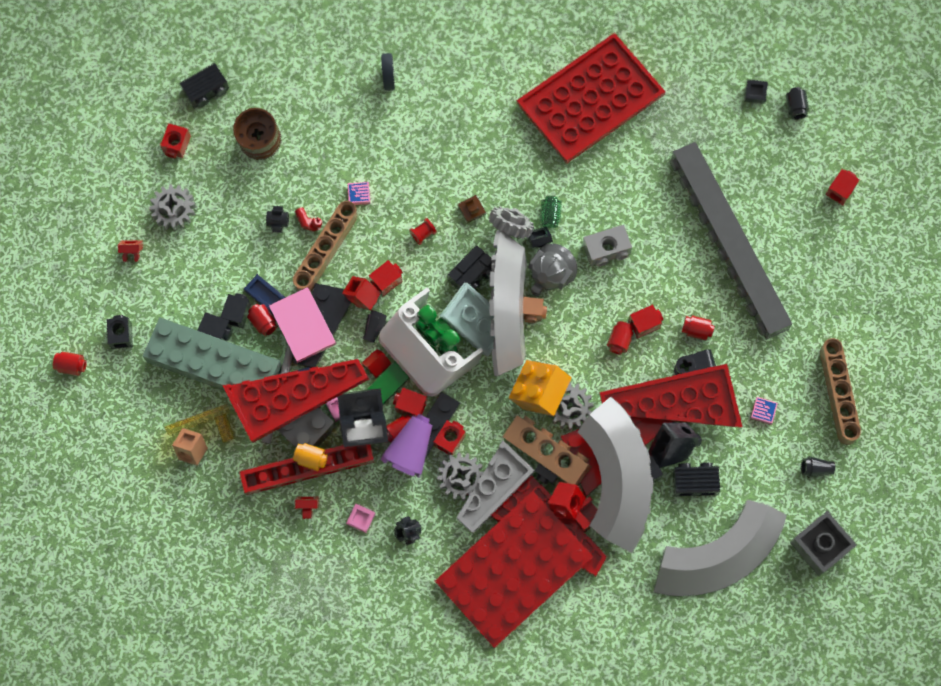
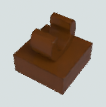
M477 195L458 203V208L467 224L486 215V211Z

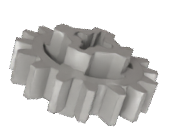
M169 184V189L166 190L164 187H161V193L155 192L157 198L150 199L153 206H150L149 209L153 213L151 215L153 220H157L158 226L164 223L166 230H168L169 226L176 230L177 225L184 228L185 221L191 223L189 216H195V212L192 209L196 208V204L192 202L194 197L192 194L189 195L187 188L182 191L180 185L174 189L172 184ZM173 201H174L175 206L173 207L174 209H173V213H172L170 209L172 208ZM162 215L169 216V219L163 217Z
M494 207L489 215V222L493 223L492 226L499 229V231L505 232L508 236L524 239V237L529 238L533 232L534 223L530 222L529 218L515 208Z
M571 382L569 383L565 394L570 393V395L563 397L558 406L562 416L556 411L553 424L560 422L561 429L568 425L569 430H572L573 425H576L578 429L581 427L580 422L584 423L587 419L586 416L592 413L588 409H592L594 403H588L592 396L585 395L586 388L579 390L578 383L575 385V388L572 387ZM578 396L582 399L584 406L579 403ZM569 402L573 403V407L570 410L566 409ZM574 415H578V416H579L578 418H575V419H569L570 417H572V416H574Z
M458 452L457 458L454 459L452 455H449V462L442 461L444 468H439L438 472L443 475L437 478L438 481L443 482L440 485V489H447L445 492L446 496L452 493L453 500L461 496L462 501H465V496H470L484 472H480L483 468L482 464L476 465V457L470 460L469 453L464 458ZM460 463H465V464H468V465H470V466H468V467L461 466ZM450 468H452L453 473L447 479V472ZM460 472L462 475H465V480L463 481L458 478V473ZM476 475V480L471 486L470 479ZM458 486L461 487L463 490H456L452 487Z

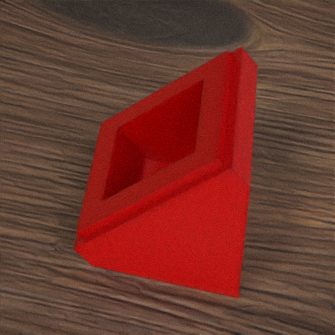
M376 349L361 364L377 378L391 365V362L382 351Z

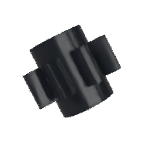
M273 206L272 211H267L266 226L271 227L272 232L282 233V228H288L289 212H284L283 206Z
M407 516L395 523L394 534L399 542L405 541L406 545H410L420 539L419 535L422 532V528L416 519L411 520L410 516Z

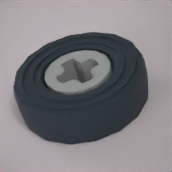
M392 53L381 54L384 91L395 90Z

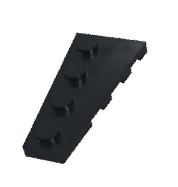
M315 283L312 296L333 336L352 302L342 294L344 289ZM326 350L299 363L295 359L294 365L310 368L317 367Z

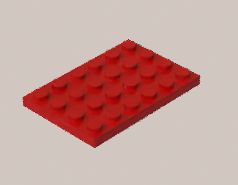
M614 32L516 100V103L565 163L568 164L665 95L666 91Z
M532 491L441 574L435 582L495 648L586 565L593 556L536 493Z

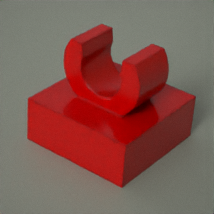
M121 240L118 244V253H123V261L127 262L128 254L134 255L135 262L139 260V253L143 249V240Z
M297 496L295 499V509H302V519H311L312 509H317L319 506V496Z

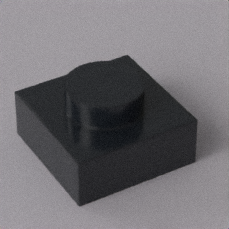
M747 79L744 102L765 104L768 82Z
M547 226L533 230L528 238L532 248H541L546 244L553 243L552 235Z
M540 463L535 469V473L538 475L536 479L545 485L548 483L554 485L558 479L556 474Z

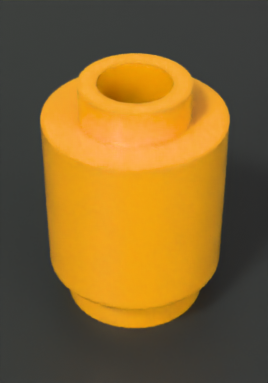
M306 443L304 445L298 444L293 461L298 462V465L318 471L320 467H325L328 455H325L324 449Z

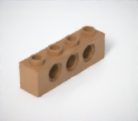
M517 415L502 437L567 483L579 486L591 468L587 464L589 459L579 452L576 455L571 453L569 445L562 440L557 443L551 439L553 434L542 428L540 431L535 428L536 422L526 415L523 419ZM534 432L535 440L532 443H527V434ZM551 444L553 452L550 455H544V447ZM564 457H570L571 464L567 468H562L561 461Z

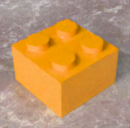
M526 360L508 398L524 410L554 416L572 377L557 365Z

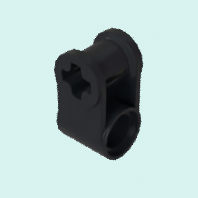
M702 350L695 354L680 357L674 367L675 375L716 366L712 350ZM684 364L685 367H689L688 371L685 372L684 368L680 369L681 365Z

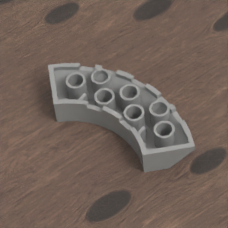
M497 230L493 244L497 250L495 255H492V272H490V287H494V289L491 291L489 306L490 316H494V319H491L490 336H495L492 349L494 376H500L523 365L526 355L523 323L524 281L527 269L525 248L505 232Z
M610 397L589 414L578 430V433L586 440L596 456L602 481L599 507L590 527L606 540L632 553L646 528L645 523L651 511L650 502L651 494H653V477H651L649 464L651 461L647 447L644 446L639 429L635 427L625 409Z
M746 500L734 526L719 539L693 548L666 546L663 551L654 593L670 596H697L724 589L738 582L760 565L770 553L781 534L787 515L769 505Z

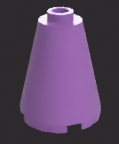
M420 414L417 417L412 416L382 454L380 460L384 463H387V461L393 463V468L420 478L432 430V425L429 423L430 419Z

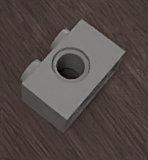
M624 225L583 238V246L590 266L596 265L601 267L608 264L609 260L617 259L619 261L626 259L632 251V245ZM609 244L613 247V250L606 251L602 246Z

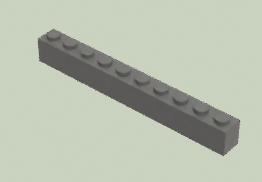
M696 141L673 151L670 160L671 167L674 171H678L680 175L679 181L683 189L687 188L690 194L689 200L693 207L696 206L699 211L698 217L702 225L706 224L709 230L708 237L710 241L716 243L720 260L725 261L728 266L727 273L732 280L735 279L738 285L736 287L737 292L741 298H745L748 304L746 308L749 315L755 317L759 334L764 335L767 340L789 330L792 322Z

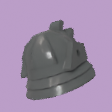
M546 244L537 251L528 266V269L532 271L531 277L535 281L531 288V293L539 297L543 289L554 290L559 288L562 290L565 285L574 281L577 274V263L573 254L567 248L559 244Z

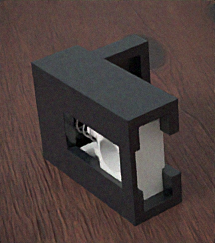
M381 388L346 392L337 397L344 447L388 442Z

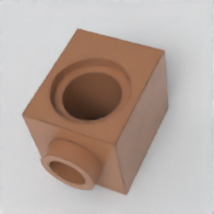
M182 428L172 444L179 460L198 466L208 449L202 434Z

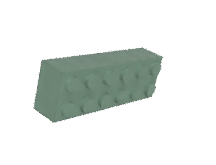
M161 317L158 319L143 354V358L147 363L224 390L222 385H234L242 383V381H254L278 375L282 367L280 360Z

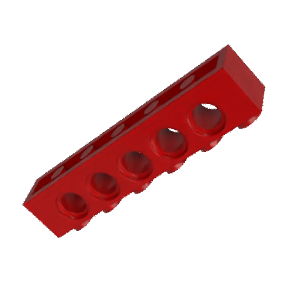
M370 444L350 447L341 445L325 449V455H328L325 467H320L318 471L298 465V462L293 461V458L239 471L244 493L251 495L375 463Z

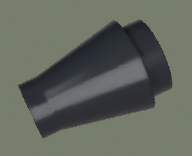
M371 310L370 314H367L362 339L375 343L380 331L387 323V316Z
M808 456L801 461V473L808 478L828 474L833 475L835 473V463Z

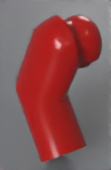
M303 207L294 211L303 229L314 232L321 229L322 220L319 217L309 218Z

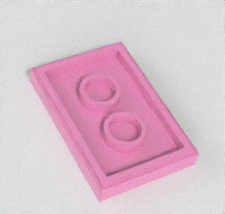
M308 287L269 306L297 363L336 345Z

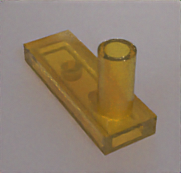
M227 404L164 426L167 435L171 436L181 432L182 428L188 430L215 420L223 443L235 439L227 415L231 414Z

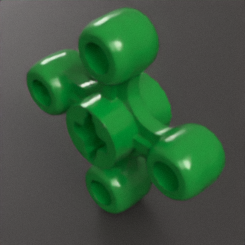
M430 305L422 307L417 312L419 320L415 325L418 331L433 346L436 347L440 344L438 351L441 355L448 351L458 352L456 346L460 342L458 334L443 319L435 320L437 313Z

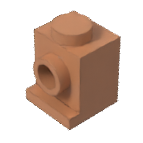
M523 297V319L525 322L537 323V320L546 319L547 306H543L544 299Z

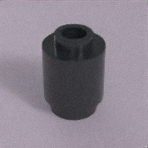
M800 87L791 88L785 95L788 113L794 120L806 118L809 111L806 90Z

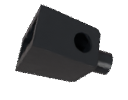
M663 423L648 453L649 456L653 457L659 468L686 461L694 447L701 445L702 439L687 423Z

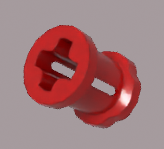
M425 218L424 222L415 229H409L411 236L418 245H421L423 240L431 234L435 235L437 233L436 228L428 218Z

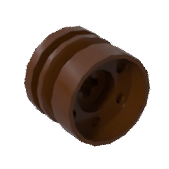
M249 108L241 112L234 122V137L242 152L249 158L265 160L272 157L279 150L282 142L281 132L273 115L267 110ZM261 134V139L257 140V135Z

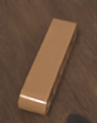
M343 201L334 211L294 274L293 283L297 292L307 287L311 292L315 283L318 282L357 220V211L354 203ZM346 210L353 212L350 216L342 215ZM336 227L342 229L337 234L331 232L332 229ZM323 245L331 246L327 251L320 249ZM313 262H318L320 264L315 269L309 267L310 264ZM303 279L309 281L308 284L305 286L298 285V283Z
M830 338L822 345L820 358L837 437L842 444L851 445L860 437L861 428L842 343L838 339ZM826 347H833L836 354H830ZM831 367L838 368L840 375L833 374ZM835 388L843 389L845 395H838L835 391ZM841 408H844L849 412L848 417H845L840 413ZM844 430H851L854 434V437H847L844 433Z

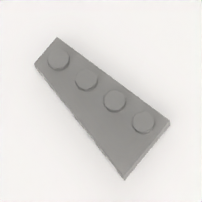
M502 441L458 514L457 520L474 534L535 470L509 445Z

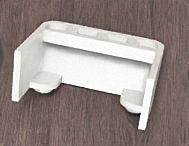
M426 288L399 308L380 331L379 342L425 395L432 397L438 395L475 367L480 361L483 350L479 348L465 360L454 351H448L440 357L412 326L419 320L417 312L427 303L430 290Z

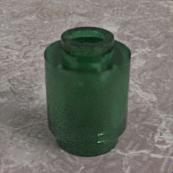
M546 196L545 199L541 200L540 221L542 222V227L557 228L558 223L561 222L562 201L558 200V197Z

